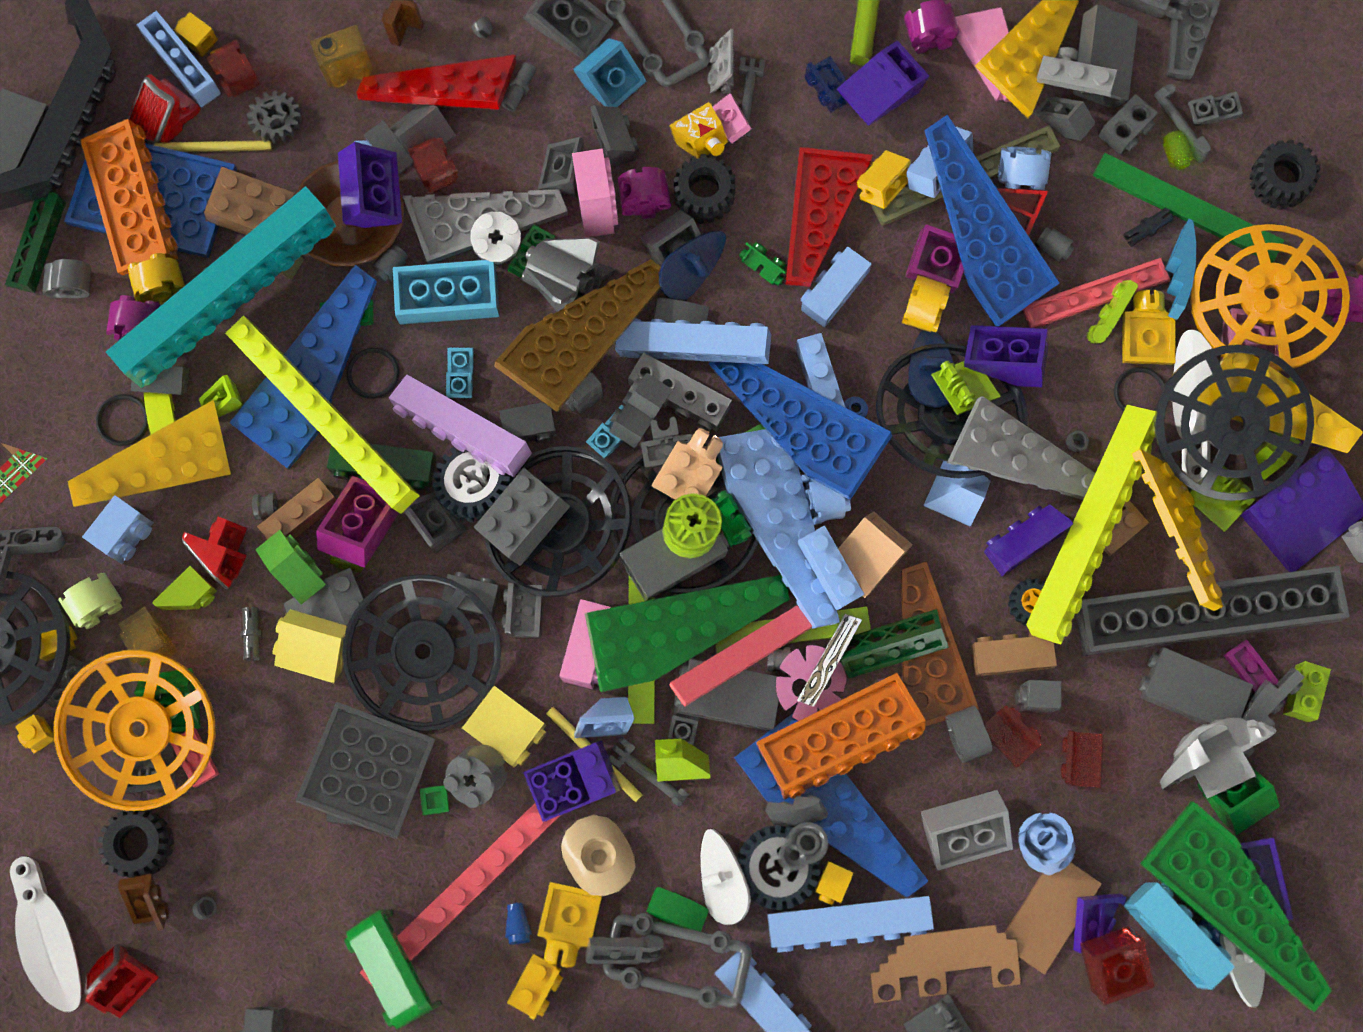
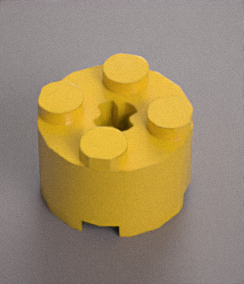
M164 253L153 254L149 260L134 262L128 266L129 279L134 296L138 302L160 301V305H163L185 286L179 263L175 259L166 258Z
M917 275L902 323L928 332H937L941 320L940 317L947 304L951 287L945 283Z

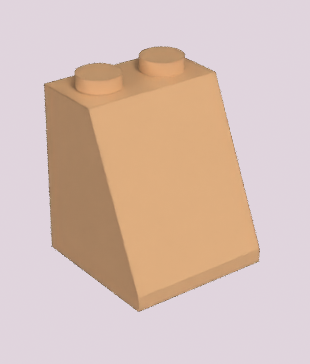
M872 512L864 517L838 550L862 589L863 597L865 598L913 544L878 514Z

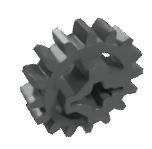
M276 90L273 91L272 96L264 92L262 100L256 97L257 104L249 105L251 112L247 113L248 124L255 136H261L263 142H266L269 138H271L273 144H276L277 138H281L283 142H286V135L294 137L292 130L300 129L298 122L302 121L301 110L293 97L288 99L286 92H283L281 96H278ZM286 108L290 111V116L287 115ZM259 118L262 119L263 126L259 123Z

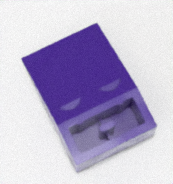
M897 40L874 56L839 86L837 91L869 126L917 95L926 83L929 75Z
M602 741L595 742L523 772L543 822L621 790Z

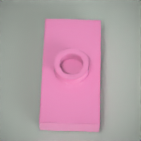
M731 94L713 106L723 125L726 137L731 143H734L751 130L748 121Z

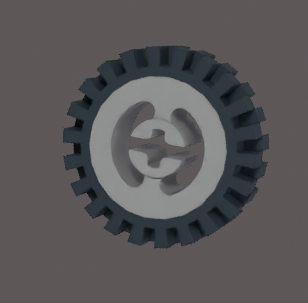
M781 825L764 827L753 833L745 841L738 854L737 861L745 876L750 892V900L761 907L772 910H784L795 907L804 902L817 886V880L820 876V860L797 870L792 882L787 880L790 871L784 868L782 869V875H779L778 872L768 874L771 879L779 881V887L768 885L759 873V861L764 853L769 855L765 869L773 867L775 865L774 860L778 861L777 848H781L785 844L786 836L793 827Z

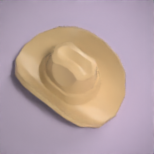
M591 815L577 820L565 832L561 844L562 855L568 870L583 890L591 895L606 896L618 892L630 881L635 870L634 855L624 834L612 820L607 817Z

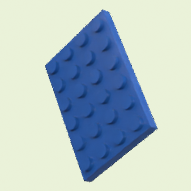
M145 143L152 156V161H150L152 169L158 177V190L165 201L164 211L171 222V235L178 246L176 251L209 258L219 225L205 221L204 211L221 167L236 172V165ZM85 158L64 222L70 226L107 234Z

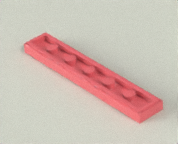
M1158 258L1034 301L1022 311L1029 328H1038L1110 303L1114 297L1112 296V291L1119 282L1132 280L1137 283L1138 288L1134 293L1136 294L1138 291L1168 283L1171 279L1167 270H1165L1162 259Z
M795 606L670 683V687L685 707L811 629L812 625L800 608Z

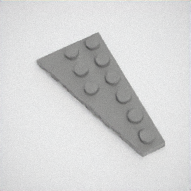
M559 189L531 190L528 193L506 191L503 194L482 192L457 193L450 196H435L434 194L425 195V197L403 196L428 264L473 249L471 229L474 222L485 213L502 212L511 216L517 223L520 232L530 229L533 225L538 226L568 215ZM495 232L488 239H492L493 242L503 237L499 236L500 233Z
M983 396L977 398L947 462L952 465L968 467L967 469L988 472L993 476L1015 482L1033 484L1041 489L1055 490L1063 495L1084 500L1095 476L1092 470Z

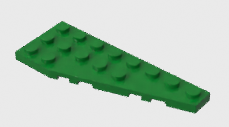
M782 575L584 613L600 692L654 681L790 600L787 587L782 581Z
M1191 801L1140 864L1308 1009L1315 1012L1330 994L1331 988L1314 961L1308 956L1299 937L1295 935L1288 924L1289 921L1268 887L1263 884L1255 871L1256 868L1245 855L1238 839L1199 805Z

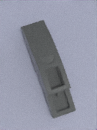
M1292 667L1275 686L1265 679L1248 701L1241 718L1246 721L1253 719L1272 727L1275 722L1268 715L1278 712L1284 705L1282 700L1289 693L1293 695L1302 687L1303 683L1301 681L1304 679V676ZM1254 747L1243 751L1246 759L1255 751Z

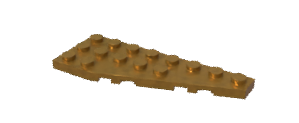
M650 259L628 271L621 278L613 279L606 286L598 290L595 289L565 305L562 310L554 314H548L538 323L526 326L495 361L494 367L558 412L660 290L659 272L661 266Z

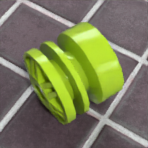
M694 493L682 495L673 501L667 510L662 531L664 541L669 549L677 555L686 558L701 557L710 551L717 540L721 528L720 510L706 496ZM692 519L697 520L694 527L689 526Z

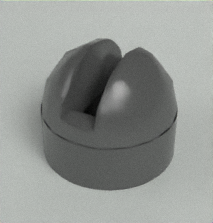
M488 17L477 20L471 26L474 33L480 38H487L486 33L491 35L493 31L492 23Z
M1080 430L1070 433L1066 438L1067 448L1072 452H1080L1086 449L1089 443L1087 435ZM1073 441H1080V445H1075Z
M202 897L192 906L194 916L202 920L211 918L217 910L216 903L211 897Z

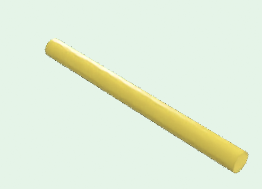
M272 141L153 143L155 146L180 152L272 151Z
M552 707L547 712V715L580 748L591 745L586 738H575L574 732L576 728L555 707ZM612 765L621 789L633 801L637 802L643 794Z

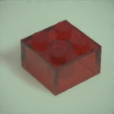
M1131 926L1080 943L1091 991L1104 1005L1155 987L1144 939Z

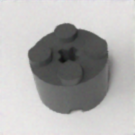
M483 744L480 746H469L449 763L446 769L444 786L457 800L470 808H475L487 802L504 786L507 780V772H505L503 765L505 761L501 754L491 746Z

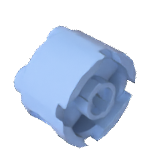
M1001 148L998 172L999 183L1005 184L1006 188L1020 189L1021 185H1030V189L1045 190V184H1048L1051 152L1042 150L1041 154H1036V148Z
M806 474L801 476L802 482H805L804 490L811 516L814 518L812 519L814 525L821 524L827 520L843 519L845 513L851 510L849 499L807 477Z
M1034 814L1026 819L1020 828L1019 844L1023 858L1036 871L1042 872L1045 875H1053L1055 872H1060L1066 868L1074 858L1076 848L1071 827L1065 819L1057 814Z

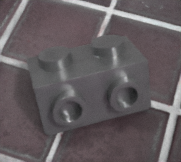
M509 582L508 589L504 590V604H507L506 615L504 614L502 617V629L505 630V634L510 637L541 638L544 597L522 591L515 586L514 582ZM530 585L544 590L543 585Z

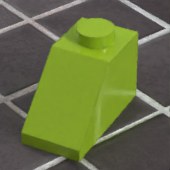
M189 566L152 603L161 610L199 609L201 606H208L214 600V594L217 590L196 569Z
M682 738L655 740L657 781L710 778L709 755Z

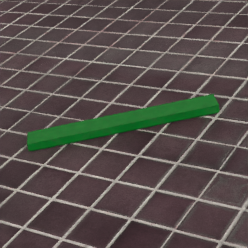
M1104 153L1093 174L1094 177L1161 210L1168 208L1170 210L1168 213H1172V215L1186 222L1188 219L1193 220L1194 226L1221 239L1239 229L1254 226L1107 153ZM1261 231L1265 243L1283 244L1284 239L1267 231ZM1250 233L1241 235L1229 242L1241 249L1254 245ZM1267 250L1270 262L1273 263L1279 251Z

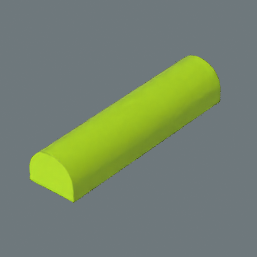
M858 0L850 56L851 64L864 66L871 60L879 0Z

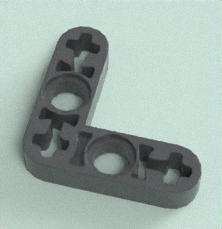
M41 527L0 530V559H2L0 561V590L4 586L12 555L48 553L60 550L65 545V538L60 528ZM32 538L29 543L20 544L23 540Z

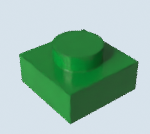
M444 785L420 789L423 816L450 812L448 790Z

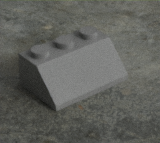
M998 790L921 811L924 831L937 871L1013 849L1008 810Z

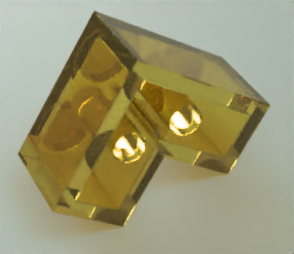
M143 607L118 624L122 630L119 634L128 648L127 650L158 652L170 658L178 653L152 610L147 607ZM129 658L133 664L137 662L141 667L149 668L151 659Z

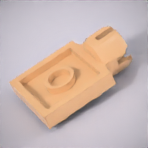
M701 428L696 430L687 444L678 440L652 486L675 500L682 495L692 493L706 496L723 466L716 462V457L723 447V441L713 435L707 447L704 446L710 434L709 431Z

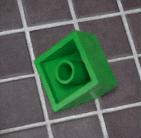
M189 668L188 670L194 675L192 668ZM178 670L160 672L159 677L173 684L184 697L196 691L194 685ZM138 681L134 692L135 697L143 696L146 681ZM157 685L154 700L162 704L164 708L177 701L169 691ZM198 701L189 706L193 715L194 728L200 729L201 726ZM183 711L170 717L172 732L186 731Z
M1252 766L1251 768L1256 776L1210 798L1206 797L1200 784H1197L1220 820L1236 835L1280 807L1274 786Z

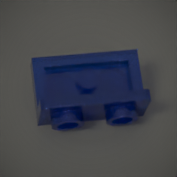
M831 56L815 65L812 62L806 64L805 80L810 87L815 88L818 93V100L823 107L826 106L831 113L848 103L837 91L838 87L846 81V78Z

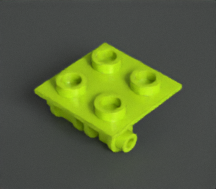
M945 361L940 366L942 370L931 374L957 415L971 410L979 397L983 396L990 402L1001 397L987 375L964 367V361L958 364Z
M1219 475L1211 487L1212 490L1226 493L1252 491L1238 478ZM1194 490L1190 492L1194 499V506L1223 532L1256 500V497L1247 500H1220L1199 494Z

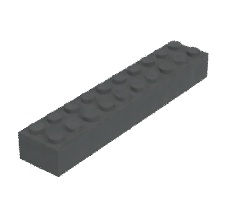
M1339 566L1216 582L1222 591L1221 601L1223 607L1215 611L1200 605L1191 585L1082 600V606L1079 613L1076 614L1083 656L1340 622L1350 617Z

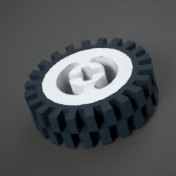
M453 447L450 449L453 455L449 457L444 454L442 459L445 463L441 464L438 462L436 466L439 473L434 472L433 475L436 481L433 482V488L436 490L435 494L444 508L453 517L456 516L462 521L466 518L468 522H474V518H477L479 521L515 477L507 473L501 475L488 462L480 463L472 457L469 451L461 452ZM488 474H490V479H489V481L487 480V475H488Z

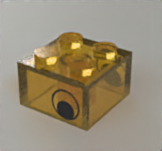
M357 25L310 41L328 87H341L351 79H363V77L369 76L371 72H374Z

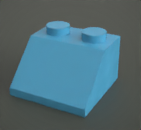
M609 38L573 69L584 87L604 106L618 107L646 82L645 77L623 43Z

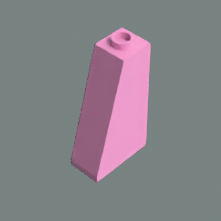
M1002 7L955 17L959 29L956 38L974 67L1009 33ZM976 68L996 101L1004 100V102H1011Z

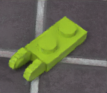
M1125 280L1115 286L1112 291V296L1114 297L1109 305L1106 304L1100 311L1099 317L1101 319L1098 324L1091 326L1089 332H1087L1086 336L1090 343L1099 344L1106 340V337L1109 336L1138 288L1137 283L1132 280Z

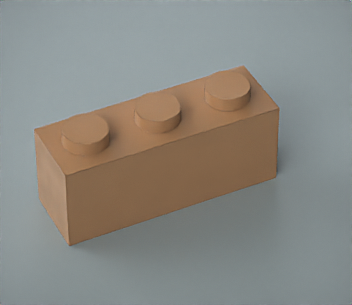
M317 478L257 527L267 540L278 530H281L286 537L291 534L296 538L328 513L337 499L323 482Z
M1029 633V637L1019 638L1018 634L1004 635L1003 640L993 641V637L977 638V642L971 645L975 677L1047 670L1057 666L1054 642L1032 636L1031 633Z

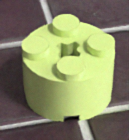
M106 573L96 574L99 579L94 581L90 577L82 580L63 593L66 598L59 597L58 601L75 627L82 628L85 626L86 629H90L100 623L99 617L103 614L108 613V615H112L123 608L120 604L122 599Z

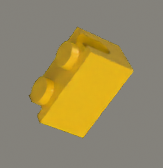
M886 150L857 181L858 188L862 189L860 199L885 209L908 184L906 172L911 164V160Z

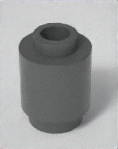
M1046 227L1036 242L1040 246L1041 251L1058 262L1062 258L1067 260L1075 249L1071 246L1073 240L1054 228L1051 230Z
M393 244L372 265L375 270L373 274L383 282L387 280L392 282L393 267L404 266L408 255L401 248Z

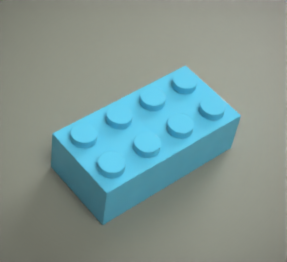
M479 260L393 267L395 316L400 325L499 317L497 269L494 262Z
M1158 882L1144 883L1125 901L1124 908L1196 987L1212 990L1235 968L1230 962L1231 956L1221 946L1217 948L1210 940L1212 935L1202 925L1197 926L1192 921V913L1184 905H1178L1171 898L1174 894L1165 884L1161 883L1159 885Z

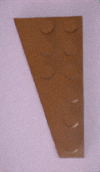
M927 562L902 569V620L937 609L949 648L902 662L903 683L925 718V727L945 721V716L972 705L979 710ZM934 620L925 622L922 626L925 627L934 624L935 622ZM903 629L902 633H905L908 629Z

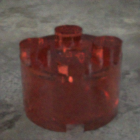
M237 40L210 52L211 56L206 57L215 74L222 76L218 81L228 97L233 96V98L260 85L246 55L240 50Z
M432 137L407 149L409 156H412L414 160L413 165L424 188H427L428 195L456 183L455 179L458 178V172L452 159L449 161L446 159V156H448L447 149L441 137L437 139Z

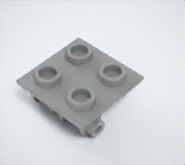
M730 29L709 51L711 71L708 75V84L711 85V94L717 89H721V92L725 94L730 93L731 89H733V29Z

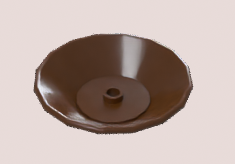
M338 160L318 167L302 181L296 194L306 186L326 208L336 225L333 232L327 238L320 239L314 244L313 249L309 252L311 257L331 266L354 267L355 265L358 266L375 260L393 245L403 225L404 202L401 194L402 223L363 228L343 223Z

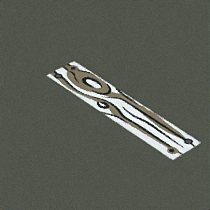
M844 615L797 701L812 707L815 706L861 623V619Z

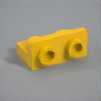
M533 954L507 1003L526 1013L532 1019H536L537 1015L543 1016L550 1004L546 998L551 990L557 991L563 979L559 975L562 969L547 963L543 958Z

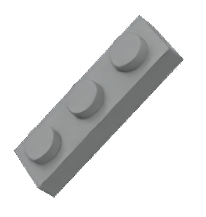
M1043 56L1037 82L1111 97L1117 70Z

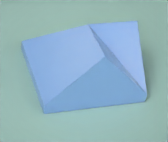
M943 461L940 467L941 469L952 471H973L967 469L968 467L952 465L947 463V461ZM937 475L923 506L971 526L986 496L990 480L984 475L973 478H949Z
M627 697L601 698L580 718L574 732L575 738L626 735L634 721L633 712Z

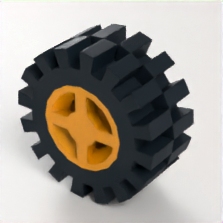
M1029 578L1018 583L1008 597L1009 612L1011 615H1014V620L1022 623L1021 625L1027 626L1026 624L1033 611V607L1046 581L1040 582L1038 578L1034 580Z

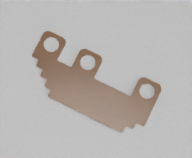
M995 925L905 936V944L896 947L897 953L889 955L888 963L880 964V971L871 974L874 1003L901 1000L899 978L917 976L920 997L947 994L945 972L991 966L994 988L1020 984L1017 941L1015 939L1007 940L1005 933H997ZM1007 968L1014 972L1015 978L1011 984L1002 985L999 983L997 975L1002 969ZM936 978L940 981L941 989L937 994L931 995L925 992L924 983L928 979ZM890 984L895 988V996L891 1000L885 1001L879 997L878 990L882 985Z

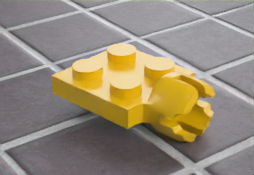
M1150 290L1138 291L1133 296V311L1123 313L1122 363L1173 365L1175 363V319L1169 317V313L1164 308L1163 292L1154 290V294L1150 295Z
M550 882L537 935L547 940L544 959L547 963L557 965L561 950L564 951L561 966L572 968L575 965L579 949L587 947L589 938H593L602 896L591 895L580 888Z

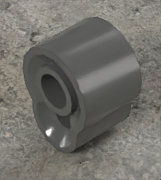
M59 259L53 263L46 264L44 266L43 295L50 298H86L90 296L91 265L73 259Z
M974 705L945 716L950 739L962 763L992 752L989 735L980 713Z
M810 822L800 823L791 829L786 836L785 844L778 853L780 865L788 871H797L808 864H813L820 860L827 852L828 839L826 833L820 826Z

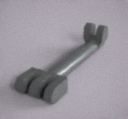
M741 57L739 75H746L741 111L752 128L750 115L755 78L763 77L765 60L760 59L759 67H755L756 58H751L750 66H745L746 57ZM751 130L746 133V136L750 137Z
M1168 84L1157 91L1154 97L1191 145L1190 152L1195 160L1203 163L1211 146L1203 136L1198 138L1172 104L1170 99L1176 88L1173 84Z
M620 737L619 743L626 748L622 751L614 745L612 750L620 756L616 759L608 753L610 762L619 769L626 763L672 798L671 801L680 808L689 794L682 788L677 790L667 781H657V774L632 755L636 747L623 737Z

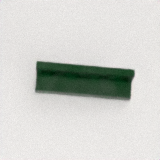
M49 192L48 197L33 202L5 283L7 287L32 293L36 292L66 204L59 194ZM41 202H45L42 214L40 216L38 212ZM37 226L34 237L32 238L30 234L33 227ZM30 248L26 260H24L22 257L26 249ZM22 271L18 283L14 282L16 273Z
M935 609L853 635L847 647L855 644L858 646L855 649L845 650L841 657V662L848 678H853L949 648L938 610ZM934 620L935 622L934 624L925 627L922 626L925 622ZM908 629L905 633L897 634L900 630ZM883 637L880 641L872 642L874 638Z

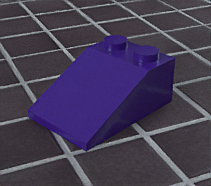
M971 325L964 367L1015 386L1042 387L1048 354L1047 329Z

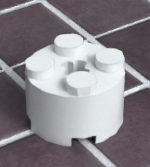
M489 212L481 215L474 222L471 229V244L474 252L481 260L502 264L517 254L520 247L521 232L511 216L502 212ZM495 232L500 233L499 236L503 237V240H498L497 244H493L492 239H488Z

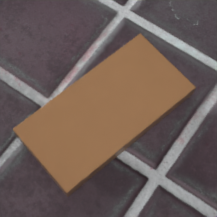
M1071 862L1066 868L1060 872H1055L1053 875L1042 873L1004 932L1007 940L1015 939L1017 941L1018 957L1042 974H1045L1075 927L1077 897L1094 896L1102 883Z

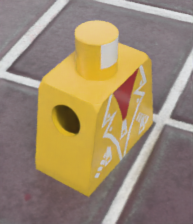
M709 102L669 125L676 144L691 155L696 156L697 159L700 158L701 154H706V156L710 153L713 156L720 155L728 141L723 125Z

